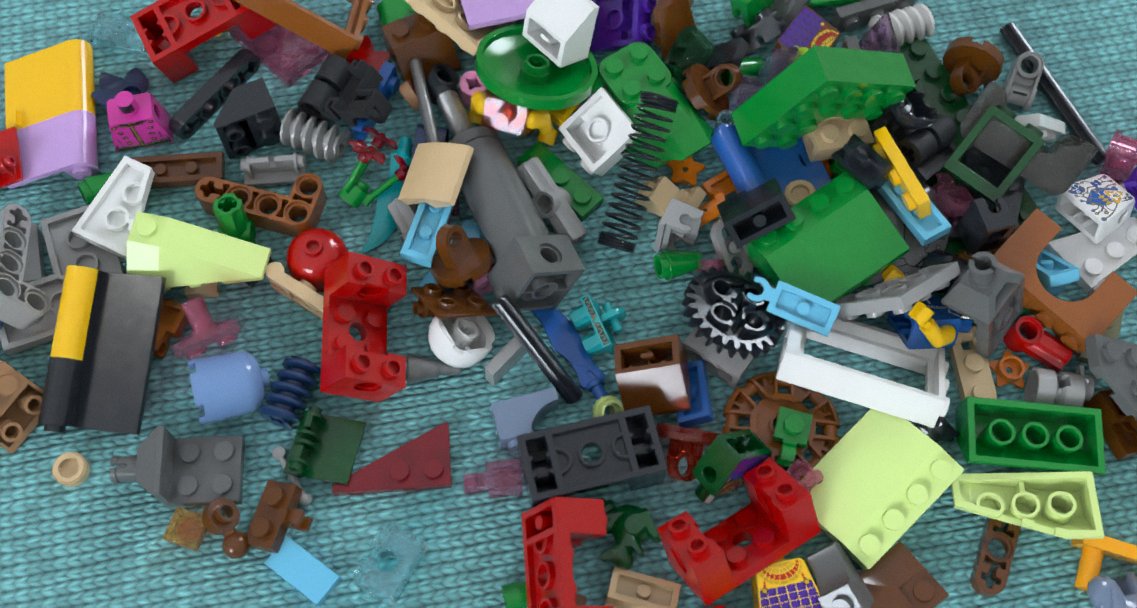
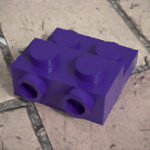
M591 0L599 6L589 49L590 52L596 54L616 51L634 42H642L650 46V41H653L655 38V29L651 24V12H653L657 4L656 0Z

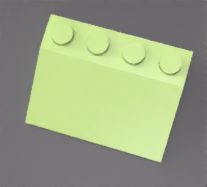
M870 408L798 483L812 496L819 527L833 541L838 540L845 552L861 568L870 569L961 475L964 469L942 447L908 420Z

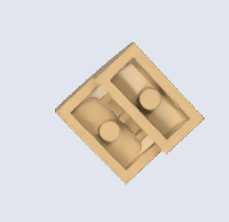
M445 142L418 144L398 200L407 205L426 202L434 208L454 206L474 148L468 145Z
M614 566L604 606H613V608H677L681 584Z

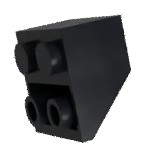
M263 77L233 88L214 122L215 129L229 159L246 156L251 151L264 146L275 145L280 141L281 121Z

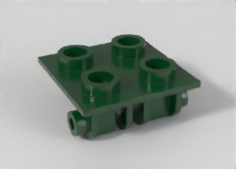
M310 406L307 411H303L283 473L348 485L367 423L322 415L321 408Z

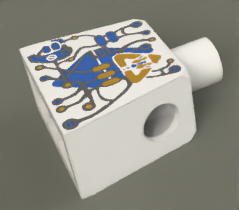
M1101 174L1061 187L1055 209L1091 241L1098 244L1127 222L1135 204V198L1127 192L1124 184L1119 185L1108 175Z

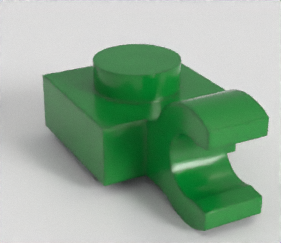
M780 406L771 440L781 443L777 459L779 466L790 469L791 463L795 459L796 449L804 450L807 446L812 414Z

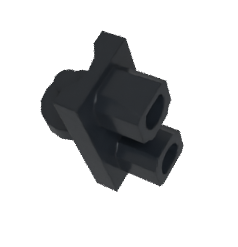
M855 134L850 137L848 143L843 148L831 155L840 166L849 171L868 190L872 188L876 191L889 180L887 174L893 169L884 158Z

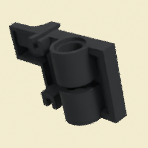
M330 54L298 101L296 115L298 116L300 112H304L307 114V120L315 116L318 121H340L342 118L350 127H357V120H361V118H368L379 124L385 123L393 108L378 90L383 77L372 65H368L363 59H360L359 62L353 60L350 64L342 57Z
M887 107L883 110V114L874 119L876 121L869 127L872 136H874V131L884 126L887 128L920 184L943 169L945 163L957 149L952 142L957 136V127L954 121L946 115L939 114L937 123L929 128L910 130L898 124L890 108Z

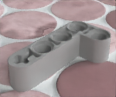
M10 203L0 211V321L18 329H27L50 310L51 302L43 291L23 281L31 217L22 206Z

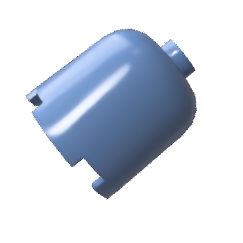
M245 351L188 360L190 370L196 369L195 373L189 374L195 405L199 406V411L204 410L205 412L204 415L199 416L201 425L251 413L263 404L265 398L264 388L270 387L267 367L260 369L257 359L252 354Z

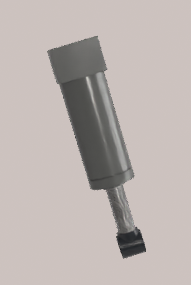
M435 64L426 78V84L431 103L439 106L454 136L449 143L463 144L474 148L460 190L496 261L495 266L487 276L497 299L504 295L509 296L520 311L556 308L586 269L567 234L550 235L498 133L491 127L473 126L459 98V91L456 87L460 80L459 74L446 64Z

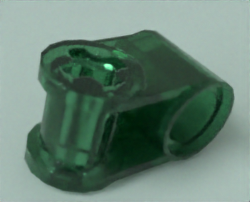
M690 25L679 33L675 43L662 61L671 72V77L683 84L682 82L687 79L685 75H682L683 71L695 63L704 65L712 56L715 47L696 26Z

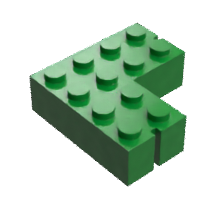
M814 45L731 114L742 146L757 147V149L779 147L781 150L795 146L799 138L815 131L818 128V124L827 118L843 117L845 120L864 118L867 121L876 119L883 114L884 109L904 100L905 94L914 89L916 85L903 53Z

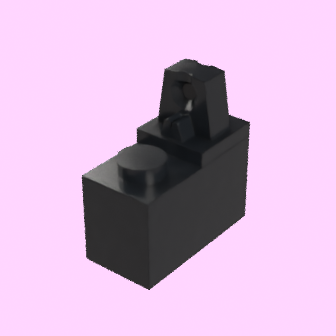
M776 178L748 192L744 190L737 194L736 190L724 196L725 201L717 204L723 224L737 249L796 219Z

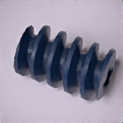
M298 356L284 359L282 366L285 370L278 371L276 377L279 381L273 382L270 386L273 393L266 394L264 398L268 405H261L258 409L259 414L264 419L289 430L293 429L288 424L289 421L300 422L301 420L294 412L295 409L306 410L307 408L300 401L301 397L311 399L313 396L306 387H317L319 384L312 378V375H321V368Z

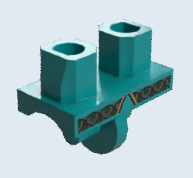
M586 294L580 298L582 305L571 311L569 315L578 330L592 324L595 332L581 339L589 355L593 356L604 351L612 355L614 354V345L617 343L609 327H612L615 334L622 332L623 328L620 322L626 318V312L624 308L614 309L611 302H606L602 305L605 312L603 314L598 302L592 300L591 296Z

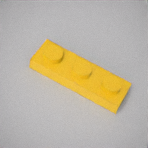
M884 126L874 131L875 144L872 145V149L892 166L893 169L887 175L894 187L899 185L902 189L903 194H901V198L908 211L914 210L919 219L931 215V203L928 195L887 128Z

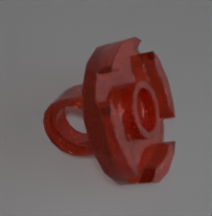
M657 423L658 437L670 441L666 460L667 473L670 478L684 482L694 480L693 469L702 458L703 447H709L717 435L720 434L701 429H689L677 425ZM685 457L687 460V470L681 475L678 465L680 460Z

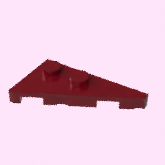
M442 423L352 473L348 485L332 484L333 495L344 496L452 488L449 423Z

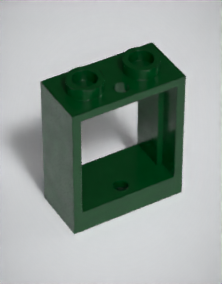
M994 105L988 108L943 166L946 172L995 206L997 197H1004L1046 142L1041 138L1044 135L1042 131L1030 123L1023 126L1014 120L1017 115L1003 105L999 109ZM993 119L1032 144L998 188L959 162Z

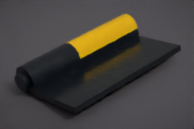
M77 265L66 266L38 423L45 424L44 431L65 433L66 427L140 435L166 278L103 272L94 268Z

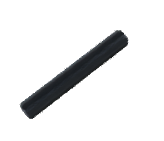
M504 295L498 298L492 305L493 309L566 403L573 404L583 396L581 389L510 297Z

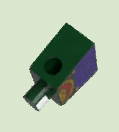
M750 428L717 435L693 469V475L700 482L695 489L696 496L705 503H711L717 496L737 491L745 483L743 474L764 462L771 455L772 451Z

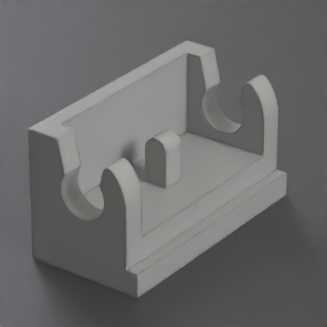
M671 198L658 224L654 251L659 253L662 250H679L674 246V243L677 241H681L685 245L694 246L704 211Z

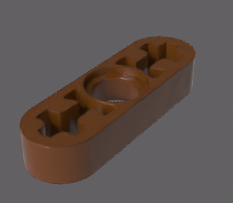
M986 518L970 577L973 590L980 596L992 597L1005 588L1021 526L1007 523L1003 528V532H994L1001 528L1003 521ZM990 540H998L1004 545L1005 554L1002 558L995 557L990 553L988 549ZM991 565H1000L1001 568L997 566L992 569L991 580L996 583L987 588L985 586L986 581L981 576L989 572Z

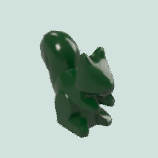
M599 498L604 500V511L607 515L606 533H612L616 544L605 550L599 558L602 562H611L620 568H630L633 565L631 551L636 552L638 556L643 558L644 552L641 545L643 541L651 539L655 543H659L661 538L646 507L641 508L628 504L615 507L613 500Z

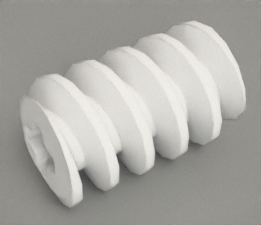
M921 3L913 7L907 6L902 10H894L892 13L886 12L881 16L875 15L871 17L868 24L870 46L873 51H882V48L892 49L893 44L900 47L906 41L909 44L913 43L914 38L923 40L925 36L931 38L935 30L934 18L929 8Z

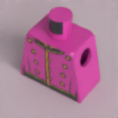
M121 91L114 99H109L106 102L109 128L116 152L174 142L173 133L168 127L171 116L151 93L132 95L128 91Z

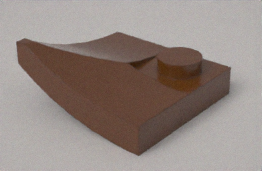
M901 541L886 552L870 569H864L859 573L875 599L871 608H936L949 596L946 590Z

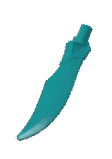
M401 136L398 149L390 155L388 180L400 168V165L393 157L394 155L401 156L410 167L412 162V153L410 152L412 139L410 137ZM399 180L377 196L372 230L361 250L362 253H367L381 246L396 229L397 226L387 209V205L399 197L404 181L401 182Z

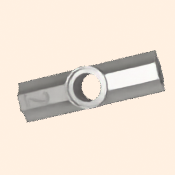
M533 157L527 162L522 163L516 170L541 218L546 219L556 235L567 234L572 245L584 239L588 232L571 208L569 193L564 188L556 185L538 157Z

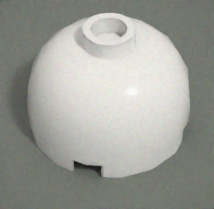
M435 316L429 326L428 342L431 350L438 359L455 368H467L479 363L492 349V343L495 340L492 326L484 316L438 318Z

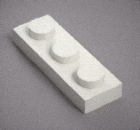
M1040 113L1020 115L1014 119L1023 126L1030 123L1044 133L1041 138L1046 142L1056 140V135L1065 134V122Z

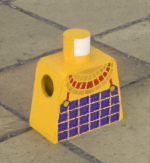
M783 556L750 578L753 608H823L818 600L819 591L802 558L785 561Z

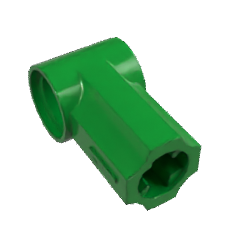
M234 193L223 194L219 199L214 200L213 211L218 222V233L255 243V224L253 220H248L242 200L238 199Z

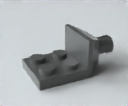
M976 252L941 300L942 305L974 320V323L977 324V331L974 339L977 340V354L989 359L1023 311L1025 280L1024 274L997 262L996 257L989 252Z
M164 426L156 427L138 446L137 455L112 456L110 464L116 465V468L109 469L110 479L112 483L135 481L166 507L207 506L217 498H227L235 504H242L245 438L243 436L174 438Z

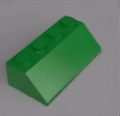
M968 396L955 408L956 430L960 432V435L956 437V441L967 463L1059 472L1092 471L1093 475L1101 476L1106 474L1101 409Z

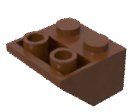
M678 334L614 345L615 376L624 411L650 405L652 416L692 410L688 352Z

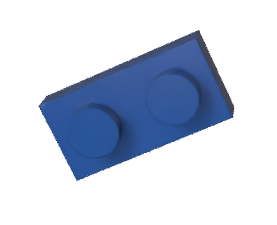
M702 359L688 363L692 410L677 413L678 424L682 429L714 421L707 368Z

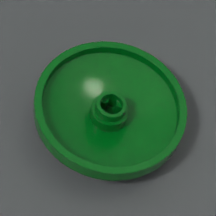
M511 25L494 30L486 35L478 45L475 70L480 81L493 94L514 105L536 110L565 109L584 101L590 96L595 87L598 67L590 51L588 58L560 68L522 35L524 25Z

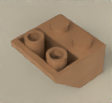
M0 360V446L13 454L38 424L44 391L7 363Z

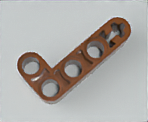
M313 173L299 176L289 196L216 177L202 178L195 185L194 190L203 210L209 215L215 216L213 211L214 200L219 199L223 194L234 193L242 202L246 201L244 209L247 218L254 221L255 227L296 237L305 230L317 228L327 201L322 181ZM316 190V192L311 195H305L308 191ZM270 209H276L271 214H265ZM298 217H306L300 222H294Z

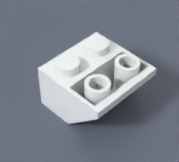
M534 0L526 10L522 35L560 68L586 59L589 54L599 6L591 0Z

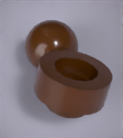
M217 498L204 508L202 512L203 525L212 534L224 536L222 548L226 556L232 559H240L247 555L250 546L248 545L246 534L237 531L235 528L240 520L239 509L233 501L227 498ZM221 510L227 515V518L222 516Z

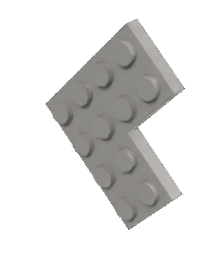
M89 205L40 220L54 274L28 282V284L40 289L48 296L51 308L27 329H18L3 322L0 330V339L3 351L8 356L53 341L67 265L84 266L103 272L125 274L120 257L73 234L72 229Z

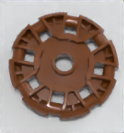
M777 371L755 375L747 379V384L742 388L737 387L727 400L723 411V416L726 417L725 426L722 427V433L725 434L750 428L772 451L767 459L777 460L781 443L771 440L774 431L773 421L776 420L780 406L812 414L807 446L804 450L797 448L795 459L791 463L790 469H784L799 482L840 440L837 438V429L840 428L837 411L829 397L825 398L820 392L776 379ZM778 387L788 388L789 394L778 393ZM756 394L763 400L756 404L750 397ZM807 399L816 406L810 412L802 404ZM749 418L748 427L738 426L739 419ZM816 426L824 429V435H815ZM806 449L813 455V458L808 462L802 456Z

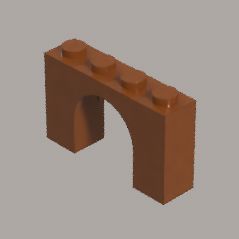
M1036 208L993 255L996 257L997 262L1025 275L1023 307L1033 314L1043 327L1050 329L1060 337L1061 342L1067 348L1075 350L1080 354L1086 350L1085 338L1094 334L1102 335L1135 298L1137 290L1112 271L1100 280L1081 301H1064L1047 292L1038 279L1036 263L1041 251L1062 228Z

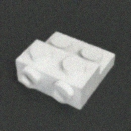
M603 87L594 93L558 128L565 137L562 139L565 146L573 153L577 152L582 158L579 163L590 175L595 173L603 176L623 158L621 152L626 148L625 144L633 142L627 135L630 133L642 134L631 128L630 125L634 123Z

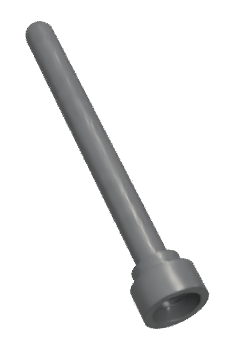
M413 58L410 61V68L427 143L440 142L422 63L418 58Z

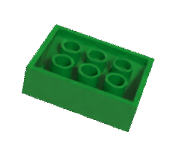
M847 170L792 206L791 209L796 217L795 220L746 244L748 259L775 288L780 280L832 303L837 302L910 252L909 246L869 190Z

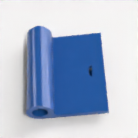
M725 123L713 131L714 135L711 137L712 144L738 193L744 190L748 192L773 178H776L783 193H785L787 185L795 180L808 181L814 186L815 190L831 181L821 161L810 162L802 137L797 140L795 146L789 149L781 150L779 147L757 149V147L742 146L735 125Z

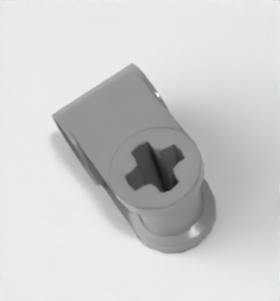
M1028 51L1013 60L1007 78L1001 88L998 103L1004 104L1007 102L1021 106L1024 111L1030 109L1044 69V60L1039 53ZM1023 59H1029L1033 63L1034 68L1031 74H1027L1021 69Z

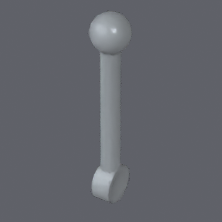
M277 446L272 450L273 458L280 461L283 468H285L287 462L285 458L286 451L283 447ZM287 474L292 484L298 485L303 490L299 503L302 506H309L312 502L311 495L305 493L295 475Z

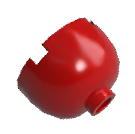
M311 228L301 232L291 241L287 249L286 265L292 278L299 282L304 279L317 289L316 292H324L325 269L345 255L348 249L345 242L335 232L324 228Z

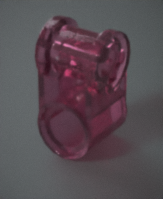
M1116 130L1107 149V156L1101 174L1108 175L1119 185L1123 184L1137 165V140L1122 135V131Z

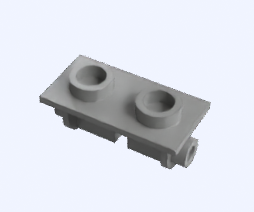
M293 152L292 155L253 158L246 156V158L240 161L241 170L244 172V185L294 183L299 176L306 174V154Z

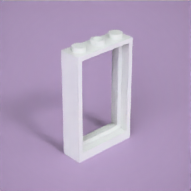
M836 318L828 337L791 321L787 322L776 379L931 428H934L939 416L944 417L950 403V398L946 397L949 380L945 379L948 372L949 362L945 361V348L907 349L897 333L854 320L842 321L841 318ZM806 338L924 374L925 391L804 354Z

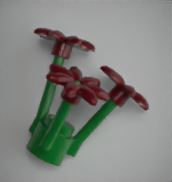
M372 127L363 129L373 139L370 144L371 146L368 147L362 140H350L348 142L354 147L353 151L359 153L357 157L359 161L348 181L338 193L341 198L357 209L362 203L368 207L377 196L399 180L401 182L404 181L409 170V165L405 163L404 159L399 155H394V159L400 165V168L394 172L395 175L370 194L367 192L370 186L361 179L372 159L382 165L386 159L385 155L378 152V150L381 151L383 146L394 150L398 149L394 140L386 138L384 133L379 134Z

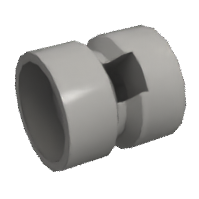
M1033 367L1026 379L1024 402L1082 407L1086 391L1084 377L1081 374L1060 372L1056 375L1054 370Z

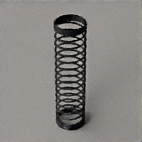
M641 91L640 98H638L639 101L645 104L636 105L640 111L646 114L633 115L636 120L644 124L634 123L630 125L632 129L642 134L630 133L627 135L631 140L640 144H625L627 149L641 155L622 154L625 159L639 165L630 163L619 164L621 168L637 175L627 173L616 174L617 177L635 185L619 182L613 184L616 188L633 195L617 192L610 193L614 198L634 206L616 202L607 203L610 207L632 216L605 212L606 216L631 226L606 221L602 222L604 226L629 236L600 231L597 240L599 244L629 253H635L636 244L616 237L629 240H638L639 238L617 227L631 230L642 229L640 226L619 217L639 221L645 219L636 213L620 207L647 211V208L622 197L642 201H650V198L624 187L651 192L653 189L626 177L655 182L656 179L628 167L654 172L659 171L658 168L630 157L662 162L660 158L632 147L665 152L662 148L634 137L668 142L667 139L650 134L637 127L667 133L671 132L669 129L652 124L639 117L670 123L674 122L641 107L676 113L679 104L677 100L647 91Z

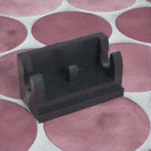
M997 197L995 200L996 206L999 208L998 213L990 212L988 204L983 198L975 199L957 223L956 227L968 256H972L976 252L998 249L1019 224L1017 218L1012 217L1008 205L1003 198Z

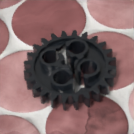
M725 265L722 266L720 271L711 266L708 272L701 270L698 276H694L683 294L685 297L681 305L686 307L683 316L691 318L687 326L698 328L695 334L696 338L705 336L707 338L705 342L706 347L714 343L717 345V353L727 349L729 357L733 358L735 353L739 352L743 360L747 358L749 353L754 358H758L761 352L766 355L771 347L774 348L785 331L783 324L786 322V319L767 312L768 301L754 302L747 297L748 292L754 295H761L763 293L760 283L751 280L750 272L742 276L739 269L735 267L733 272L730 273ZM730 287H731V288H732L731 293H730L729 295H726L727 292L729 291ZM736 288H737V289H739V288L741 289V291H740V293L738 294V296H737L736 290H734V289H736ZM730 327L733 334H736L739 328H743L738 336L726 335Z

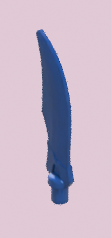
M555 308L530 310L544 328L554 351L571 364L580 387L592 392L596 400L608 395L604 388L605 374L595 365L591 356L586 352L581 337L572 323Z

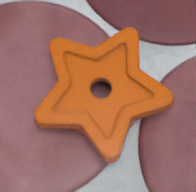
M692 156L684 161L671 160L666 163L673 171L670 180L673 184H689L695 187L697 185L696 175L705 170V165L694 162Z
M1005 350L1001 360L989 361L990 369L996 374L997 387L1010 383L1017 388H1024L1025 384L1022 376L1030 367L1028 363L1012 355L1009 350ZM1006 368L1011 369V373H1008Z

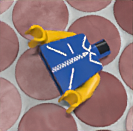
M893 264L882 273L884 282L896 277H900V279L905 277ZM935 296L912 304L913 309L906 313L894 315L892 311H889L887 321L907 349L912 350L953 347L956 343L958 332L968 333L971 330L972 319L942 305V297Z

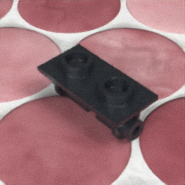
M767 7L754 16L756 21L748 27L743 23L729 33L731 38L728 41L743 38L749 44L744 56L745 58L748 54L762 46L756 36L761 34L767 43L783 33L784 28L788 25L782 16L778 19L775 16L779 11L778 7L772 11Z

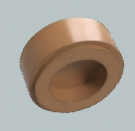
M407 80L399 86V90L409 106L417 111L420 108L415 86Z

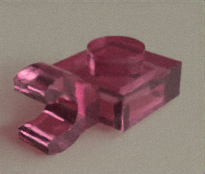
M936 173L935 176L939 180V185H931V188L935 191L934 199L946 217L963 216L974 201V198L965 186L955 185L950 173Z
M519 459L487 462L485 465L486 473L463 475L464 494L488 489L489 499L523 495Z

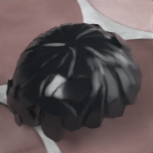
M911 90L905 94L904 100L889 106L896 122L906 129L920 130L929 128L937 123L936 121L938 120L936 108H929V106L925 105L923 100L925 97L924 92H914Z

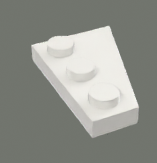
M124 156L72 229L73 234L84 241L127 260V239L137 211L144 213L155 175L152 168Z
M1130 217L1126 223L1098 244H1095L1080 232L1051 241L1044 249L1078 267L1080 280L1076 282L1088 293L1100 280L1112 271L1118 270L1137 255V219Z

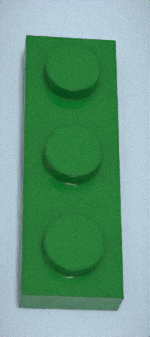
M540 141L517 159V164L520 166L531 158L538 157L556 185L564 188L569 193L571 208L581 222L603 204L604 197Z

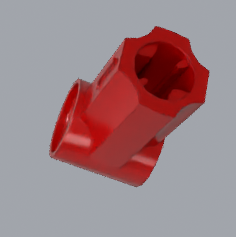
M1024 316L1018 319L1003 338L1009 350L1015 353L1024 352L1056 373L1063 369L1073 355V350L1067 348L1059 339L1046 332L1041 322L1032 316ZM1019 330L1026 334L1027 339L1020 334Z

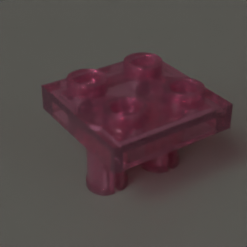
M201 295L181 304L193 332L186 337L176 340L171 347L176 358L185 355L186 359L189 360L204 354L209 344L217 342L220 347L238 339L237 333L241 331L242 324L238 315L219 323L213 321Z

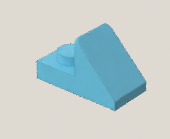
M1045 249L1041 251L1036 263L1037 276L1042 286L1051 295L1061 293L1062 287H1065L1067 283L1080 280L1078 267Z

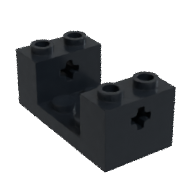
M650 405L517 435V451L531 508L553 497H568L627 482L630 491L663 484L668 470ZM593 446L600 450L602 457L597 462L591 463L583 458L582 451L587 447Z

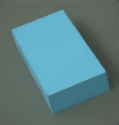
M288 536L283 539L278 554L272 553L264 562L268 568L318 607H320L341 580L340 576Z

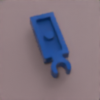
M384 61L378 72L383 77L378 90L389 100L391 95L397 93L400 86V78H398L396 65ZM368 118L357 120V127H350V130L355 131L353 138L364 142L368 133L363 131V129L366 127L374 128L376 122Z

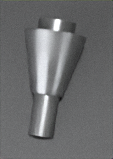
M411 353L406 355L407 385L437 378L439 375H460L461 368H455L444 362Z

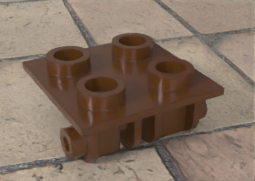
M427 283L422 287H411L412 292L418 297V302L413 303V313L421 318L497 315V312L477 292H474L472 286L467 283L459 288H446L434 283Z

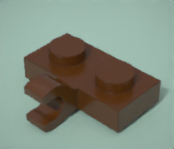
M268 480L246 534L250 548L278 554L288 528L309 532L313 518L304 516L305 512L303 510L296 509L303 491L298 485Z

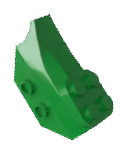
M642 42L631 43L606 57L597 66L598 74L592 94L596 93L601 87L605 88L633 123L644 124L633 116L634 114H646L636 107L638 104H645L638 99L640 98L641 91L660 94L679 102L676 113L641 107L674 122L670 123L639 117L647 122L669 129L671 132L667 133L637 127L645 132L667 139L668 142L637 137L636 139L662 148L665 152L632 147L660 158L662 162L633 157L635 160L659 168L671 160L684 161L712 144L711 136L714 135L713 130L697 112L689 98H686L680 91L677 81L671 77V72L649 45ZM627 148L624 149L625 153L641 155Z

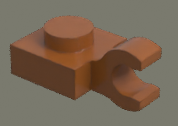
M163 298L154 357L163 359L169 349L170 337L180 338L194 312L189 305Z

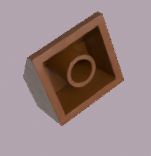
M414 13L381 26L385 47L389 51L390 57L396 65V69L403 82L409 80L414 85L410 68V61L413 58H418L421 61L425 80L432 67L438 63L446 64L456 70V72L462 70L452 39L445 33L437 30L435 25L423 15Z

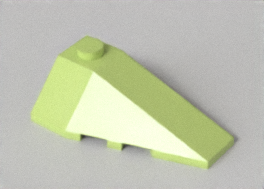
M137 211L127 239V274L166 278L164 291L171 290V287L190 286V288L202 287L201 284L222 282L223 284L258 281L263 280L271 249L169 217Z
M1092 471L961 474L951 484L953 503L956 509L1064 539L1104 538Z

